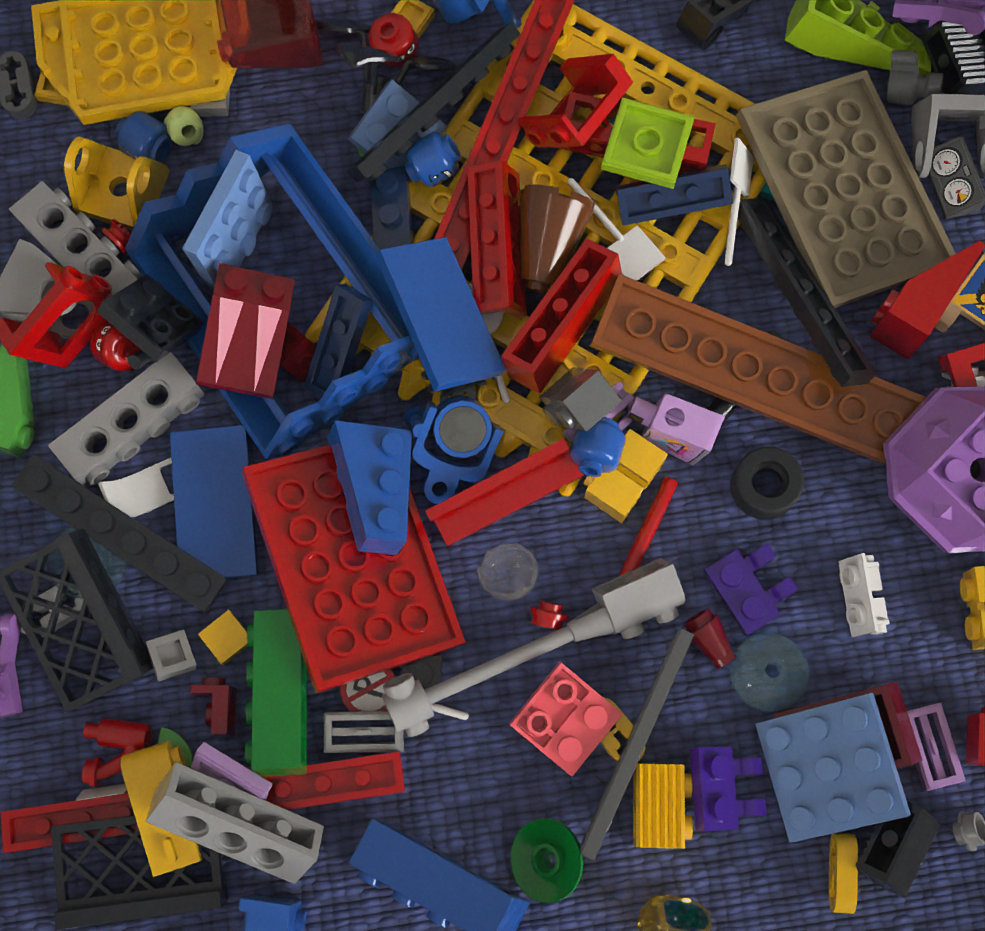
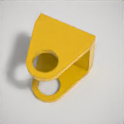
M76 137L72 141L64 162L67 186L72 206L78 214L82 211L87 217L111 224L110 221L115 219L123 225L122 228L125 227L130 231H133L144 202L159 199L170 173L167 165L144 156H140L135 160L120 150L104 146L83 137ZM82 148L81 161L75 171L76 156ZM127 183L126 195H113V190L118 184Z

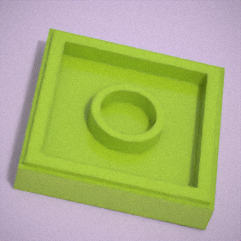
M622 97L602 161L601 170L674 189L695 117Z

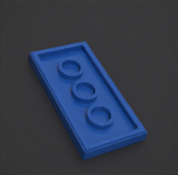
M447 237L379 250L376 259L434 392L500 376L506 370Z
M243 425L171 432L170 443L177 547L226 579L259 576L254 509L241 473L243 467L250 466L247 430Z

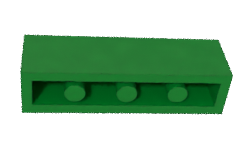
M287 609L254 611V624H248L247 642L249 648L253 647V662L247 663L246 677L248 686H253L252 701H247L246 722L247 725H252V741H246L245 744L246 765H251L253 772L261 777L307 774V667Z

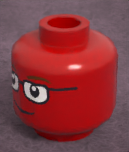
M397 13L384 14L374 21L369 30V44L371 48L382 49L398 56V61L382 62L386 66L394 68L403 67L409 56L417 55L419 38L410 21L403 15Z
M108 321L99 325L93 331L90 340L91 352L101 364L122 372L133 370L128 364V357L140 348Z

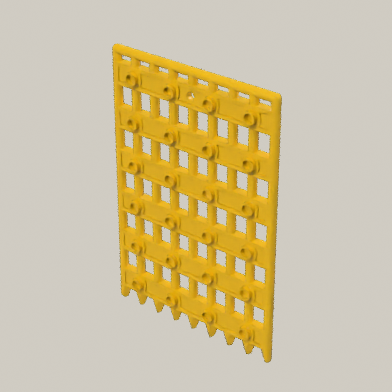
M535 0L531 2L520 18L522 24L517 28L520 34ZM573 4L550 60L563 65L568 58L614 54L633 80V84L622 96L623 98L694 116V119L716 123L710 148L723 155L718 165L726 164L729 168V173L732 166L735 138H739L754 157L752 171L755 172L751 179L749 198L741 195L740 199H756L766 180L737 117L727 112L729 106L739 111L741 108L754 105L755 103ZM577 22L594 33L592 36H589L573 26ZM520 35L511 43L514 48ZM608 39L624 48V50L620 53L603 43ZM514 49L501 61L497 62L494 59L487 67L489 73L475 84L441 134L443 136L448 134L453 139L462 157L460 162L464 163L449 186L445 187L442 184H438L431 188L424 185L421 181L415 183L410 179L411 213L425 220L414 236L413 243L429 241L437 228H439L481 129L468 120L483 98L491 102L493 101L506 70V64L510 60ZM636 56L655 65L653 70L634 61ZM668 72L686 83L682 87L665 78V75ZM564 76L555 91L540 84L527 116L550 115L572 88L567 78ZM643 87H650L654 92L645 94L641 89ZM699 89L717 100L713 104L696 95V92ZM606 94L594 95L593 97L603 98ZM581 107L572 120L584 122L592 112L591 108L584 109ZM691 131L689 136L692 139L688 145L702 148L705 133ZM524 136L517 148L513 147L507 164L519 173L520 195L526 185L538 184L560 188L559 193L571 197V192L575 191L568 184L569 178L561 174L560 171L574 151L558 148L549 164L545 165L529 155L535 145ZM585 154L594 160L579 181L580 187L623 236L638 225L666 257L663 262L649 272L643 283L657 289L662 279L665 278L683 288L678 295L679 298L692 302L727 246L732 204L687 213L673 236L653 226L657 219L623 226L620 219L616 191L610 201L591 191L603 172L601 170L603 158ZM624 176L620 185L641 180ZM593 213L584 231L587 234L586 238L597 244L602 242L607 246L612 245L617 241L616 238ZM737 219V227H736V230H737V228H738L739 225H740L739 219ZM699 220L719 230L705 254L685 244ZM344 276L339 284H347L354 289L347 277ZM466 280L468 285L473 284L472 280L470 282ZM332 295L305 333V336L312 343H316L319 340ZM608 299L594 319L600 321ZM371 311L356 354L365 349L372 356L377 347L392 342ZM504 311L501 325L494 333L490 334L493 342L507 349L529 316L515 318ZM585 330L567 357L577 368L599 370L611 387L620 381L624 386V391L633 396L649 370L634 365L628 375L610 364L614 356L599 351L596 356L580 347L578 343L585 334ZM420 359L412 361L400 370L403 373L398 395L401 400H409L431 384L429 380L421 379V373L425 369ZM506 370L502 373V377L510 398L508 403L503 402L495 378L484 379L487 382L485 388L473 386L477 395L475 400L485 409L491 424H498L503 430L494 453L497 458H504L521 444L530 448L529 456L562 439L567 441L571 449V442L562 433L567 427L561 424L556 426L546 416L543 409L539 407L542 401L539 396L545 392L544 390L540 394L531 390L526 398L507 388L511 378L508 377ZM436 391L433 394L432 402L435 403L436 407L440 403V391ZM625 408L621 412H619L612 420L617 422ZM582 478L559 489V493L564 497L570 496Z

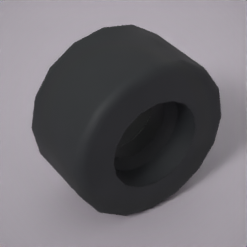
M760 447L748 452L736 466L730 480L731 495L736 505L746 515L759 520L775 519L786 514L800 499L804 488L803 471L798 461L787 451L777 447ZM760 470L774 472L781 481L780 492L773 497H764L756 492L752 484V479L756 472Z

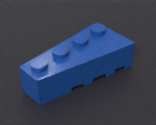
M372 818L349 864L360 870L357 876L359 879L376 888H379L381 883L394 889L391 895L392 898L411 908L414 907L415 903L420 904L429 910L426 915L428 919L445 928H448L450 923L464 931L517 930L530 904L529 901L518 895L513 896L500 890V885L476 873L466 871V868L458 862L440 853L432 852V849L384 822Z

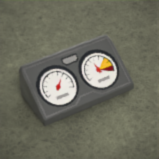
M957 137L934 147L928 176L945 220L979 211L985 204V191L964 137Z

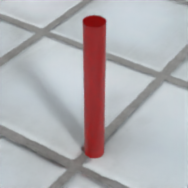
M664 477L618 577L640 567L678 485L676 480Z

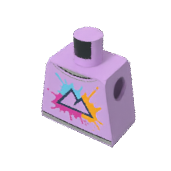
M664 394L656 404L636 396L627 414V418L645 425L641 435L643 438L690 465L696 464L711 452L725 416L669 394Z

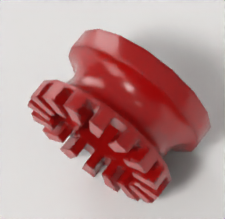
M112 219L110 221V228H103L100 232L114 244L119 252L125 255L127 253L125 248L131 233L129 231L126 233L127 229L125 227L122 229L123 225L117 220Z

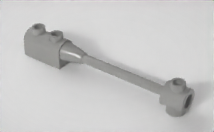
M659 558L592 588L597 604L567 623L566 627L425 690L419 679L414 680L411 673L402 674L390 679L382 686L385 692L382 698L397 733L405 730L408 737L422 734L430 727L427 719L434 717L431 704L571 641L577 642L607 634L616 635L618 633H621L623 639H630L644 632L642 622L653 617L656 618L658 623L674 620L679 616L677 607L685 603V595L674 565Z

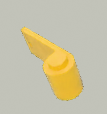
M171 741L162 742L122 755L121 770L153 877L202 860L197 843L145 822L157 786L175 762L187 766L181 746L174 747Z

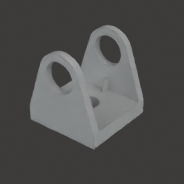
M931 94L914 104L911 113L913 167L918 177L926 178L930 172L937 121L976 122L978 171L981 179H985V95Z
M19 239L0 276V319L3 317L23 323L55 284L45 264L47 262L56 264L34 244ZM83 300L70 305L48 330L59 333L61 338H70L77 329L65 327L62 322V316L70 312L76 304L86 306L90 315L93 310V302Z

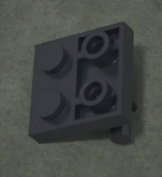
M148 274L104 300L97 313L140 348L128 357V364L133 369H139L149 361L158 362L197 334L204 324V321L195 315L189 307L182 304Z

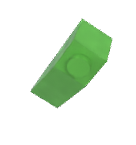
M2 344L0 347V452L22 458L24 450L28 449L32 444L34 438L33 426L35 424L28 361L25 358L9 355Z

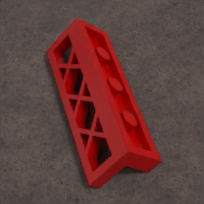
M570 92L565 115L576 130H578L583 122L572 120L575 105L591 108L593 111L602 98ZM620 102L614 106L602 121V126L595 130L583 147L559 148L604 158L613 129L608 120L617 115ZM694 119L691 131L705 133L703 147L698 148L686 145L679 173L706 168L716 123Z
M503 160L467 167L474 300L481 315L505 311L515 318L526 317L525 283L520 281L519 173Z
M562 439L425 510L429 520L436 523L446 545L450 546L584 477V474L579 471V466L571 459L570 447L567 441Z

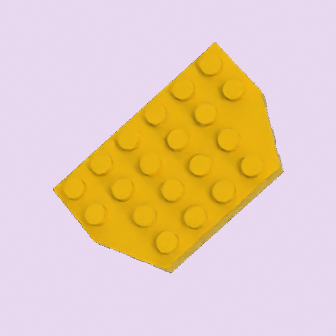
M58 0L31 5L37 65L83 125L129 117L138 111L152 113L173 109L178 106H190L225 99L251 35L245 0Z

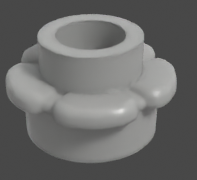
M960 811L957 820L953 822L952 826L954 837L958 844H966V848L969 851H976L977 846L985 845V820L979 812L969 813Z

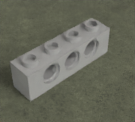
M41 181L9 208L20 224L61 266H72L79 272L90 276L99 275L102 270L112 268L109 275L104 277V279L112 286L111 292L113 295L143 277L129 260L123 264L116 257L120 252L106 236H103L100 240L92 232L96 229L95 225L82 211L75 215L69 209L72 202L60 188L57 187L52 191ZM63 220L59 227L51 229L56 221ZM87 244L84 251L75 253L78 246Z
M170 352L56 438L48 447L78 483L86 488L90 484L96 485L109 475V470L117 463L134 457L139 452L140 445L151 437L155 438L162 435L170 427V422L177 416L194 410L199 405L200 398L205 394ZM163 392L168 393V397L163 404L153 405V399L156 395ZM137 416V422L132 428L123 429V423L128 417ZM107 439L104 450L99 453H93L94 444L98 440Z
M175 762L157 786L145 821L293 884H296L317 861L324 828L321 824Z

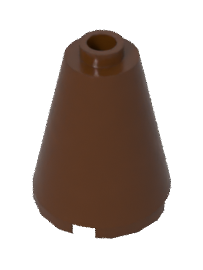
M526 185L522 189L520 195V281L526 283V290L546 294L567 266L594 212L595 202L590 198L573 191L570 197L559 193L560 188L546 185Z

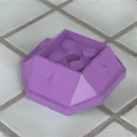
M985 386L935 388L883 443L889 499L943 552L985 551ZM974 460L978 461L981 468L980 474L976 479L970 473V466Z

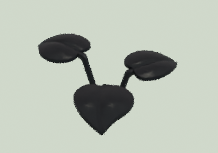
M317 19V30L326 28L333 31L353 33L360 39L361 45L336 43V49L352 69L363 64L364 89L361 111L367 112L386 83L391 79L389 76L377 74V62L398 61V56L382 49L368 47L366 33L369 34L371 28L368 24L350 19ZM409 56L395 82L400 86L410 69L426 68L454 71L458 65L450 60L436 56Z

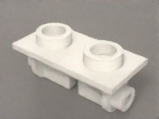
M865 553L838 561L840 582L843 586L847 609L846 618L850 626L851 637L869 633L871 635L887 633L886 625H889L890 622L887 617L884 597L873 598L872 591L883 590L879 562H874V556H865Z

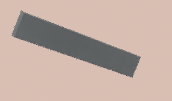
M684 629L678 630L670 643L580 845V854L594 861L693 639L694 634Z

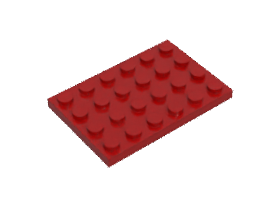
M329 445L243 467L241 472L315 694L460 647L466 643L410 487L407 541L398 554L389 555L358 551L345 506L347 502L343 487L336 473L337 465L333 450Z

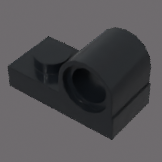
M689 0L676 23V28L701 50H706L717 40L727 23L747 12L754 0Z

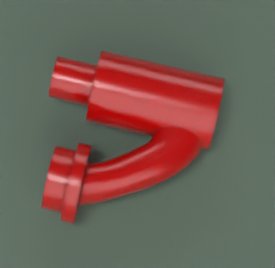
M103 718L100 724L86 722L83 731L84 738L96 739L98 746L124 749V751L107 763H104L101 757H95L94 760L87 759L82 771V782L89 784L90 787L97 788L102 779L121 772L122 755L150 746L152 725Z

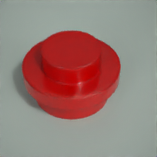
M540 600L539 606L530 607V613L533 614L531 623L550 629H561L563 621H568L569 615L562 612L563 605L550 601Z

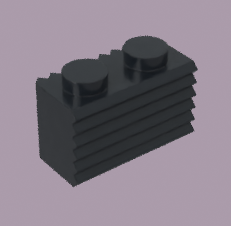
M946 21L938 22L921 39L935 73H944L942 88L944 94L983 95L985 93V45L982 44L983 39L980 33L972 35L965 30L963 25Z
M908 801L907 804L911 815L875 825V832L870 833L871 839L866 841L868 846L863 848L864 854L859 856L860 862L855 863L857 869L873 883L903 898L906 897L940 826L938 821L927 810Z

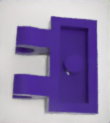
M768 543L746 558H743L737 549L703 571L745 636L750 635L780 616L774 605L798 590L789 576L765 592L753 574L754 571L768 564L776 557Z
M732 747L690 748L696 832L738 830V817L767 815L765 799H736L735 776L763 774L762 758L733 759Z

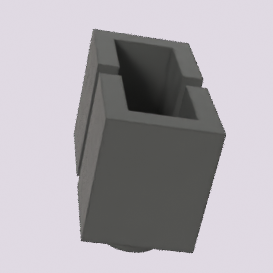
M576 367L571 368L539 396L546 405L543 411L556 426L561 424L568 429L575 428L585 432L622 401L599 370H585L584 368Z

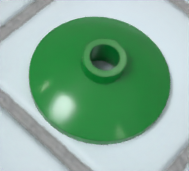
M542 818L527 823L516 835L510 855L512 873L520 889L533 900L543 903L561 901L568 897L577 887L583 871V855L579 851L581 847L579 841L570 828L558 820ZM552 852L554 853L556 859L555 866L551 863L550 860Z

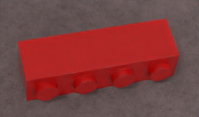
M587 238L502 354L501 358L509 378L538 394L543 391L609 298L618 274H622L618 253Z

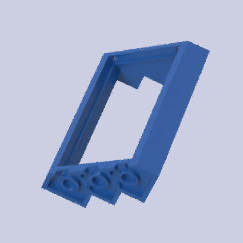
M290 123L229 137L219 161L187 170L176 195L144 202L125 248L143 276L146 274L151 276L204 321L200 331L187 340L200 360L212 301L173 244L194 228L235 150L250 155L260 178L270 170L354 289L373 300L370 311L392 342L377 347L362 370L333 380L319 402L288 414L275 393L273 399L219 389L266 460L280 454L282 457L293 454L301 447L304 441L320 429L334 423L335 420H339L347 409L369 393L376 392L382 388L390 377L409 363L420 359L376 259V255L380 250Z

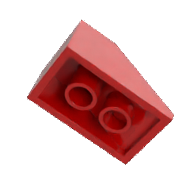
M978 241L910 279L900 292L892 289L871 320L872 323L876 324V327L869 337L908 360L931 334L983 251L985 243Z

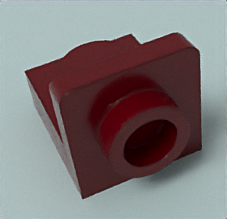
M287 322L280 365L299 381L305 382L316 345Z
M202 678V685H190V694L212 696V703L207 704L205 714L206 725L211 727V734L235 736L237 688L226 685V679Z

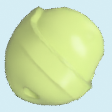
M178 106L167 114L164 124L166 125L168 135L176 144L187 147L192 144L196 145L202 140L204 132L203 122L193 109Z

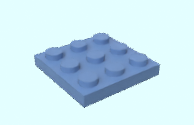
M235 150L182 248L212 293L219 263L240 267L245 256H249L253 252L256 245V235L261 226L268 223L273 211V204L250 155Z
M873 693L755 724L790 843L911 815Z

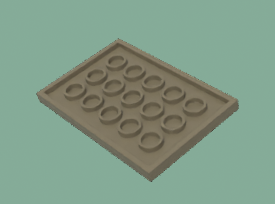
M867 70L744 107L737 113L738 122L791 236L834 308L905 284L910 279L956 254Z

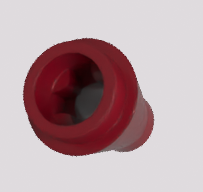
M709 608L698 612L683 623L686 631L694 634L691 642L713 663L716 669L722 668L736 658L718 614L713 615Z

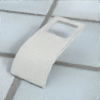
M166 459L122 479L99 482L98 485L104 499L132 518L174 501V494H170L161 473L162 468L172 464V459Z

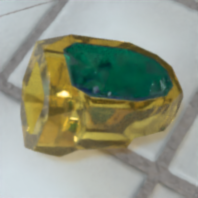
M668 895L650 897L640 909L638 919L639 931H711L713 928L710 914L703 905L690 898Z

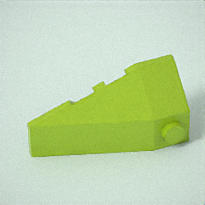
M796 0L788 16L785 41L815 56L891 70L893 50L916 51L920 74L927 76L931 72V61L922 40L902 24L894 23L891 25L878 12L880 7L873 1L866 5L861 0Z

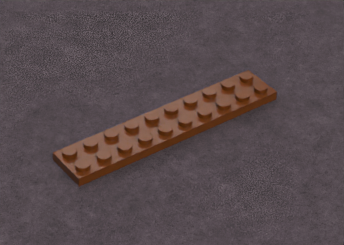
M618 274L590 344L592 348L886 465V459L884 458L883 443L927 398L878 377H874L867 384L841 387L839 382L832 376L830 368L822 355L622 274Z

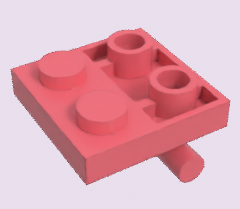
M559 661L509 722V725L573 777L623 714Z

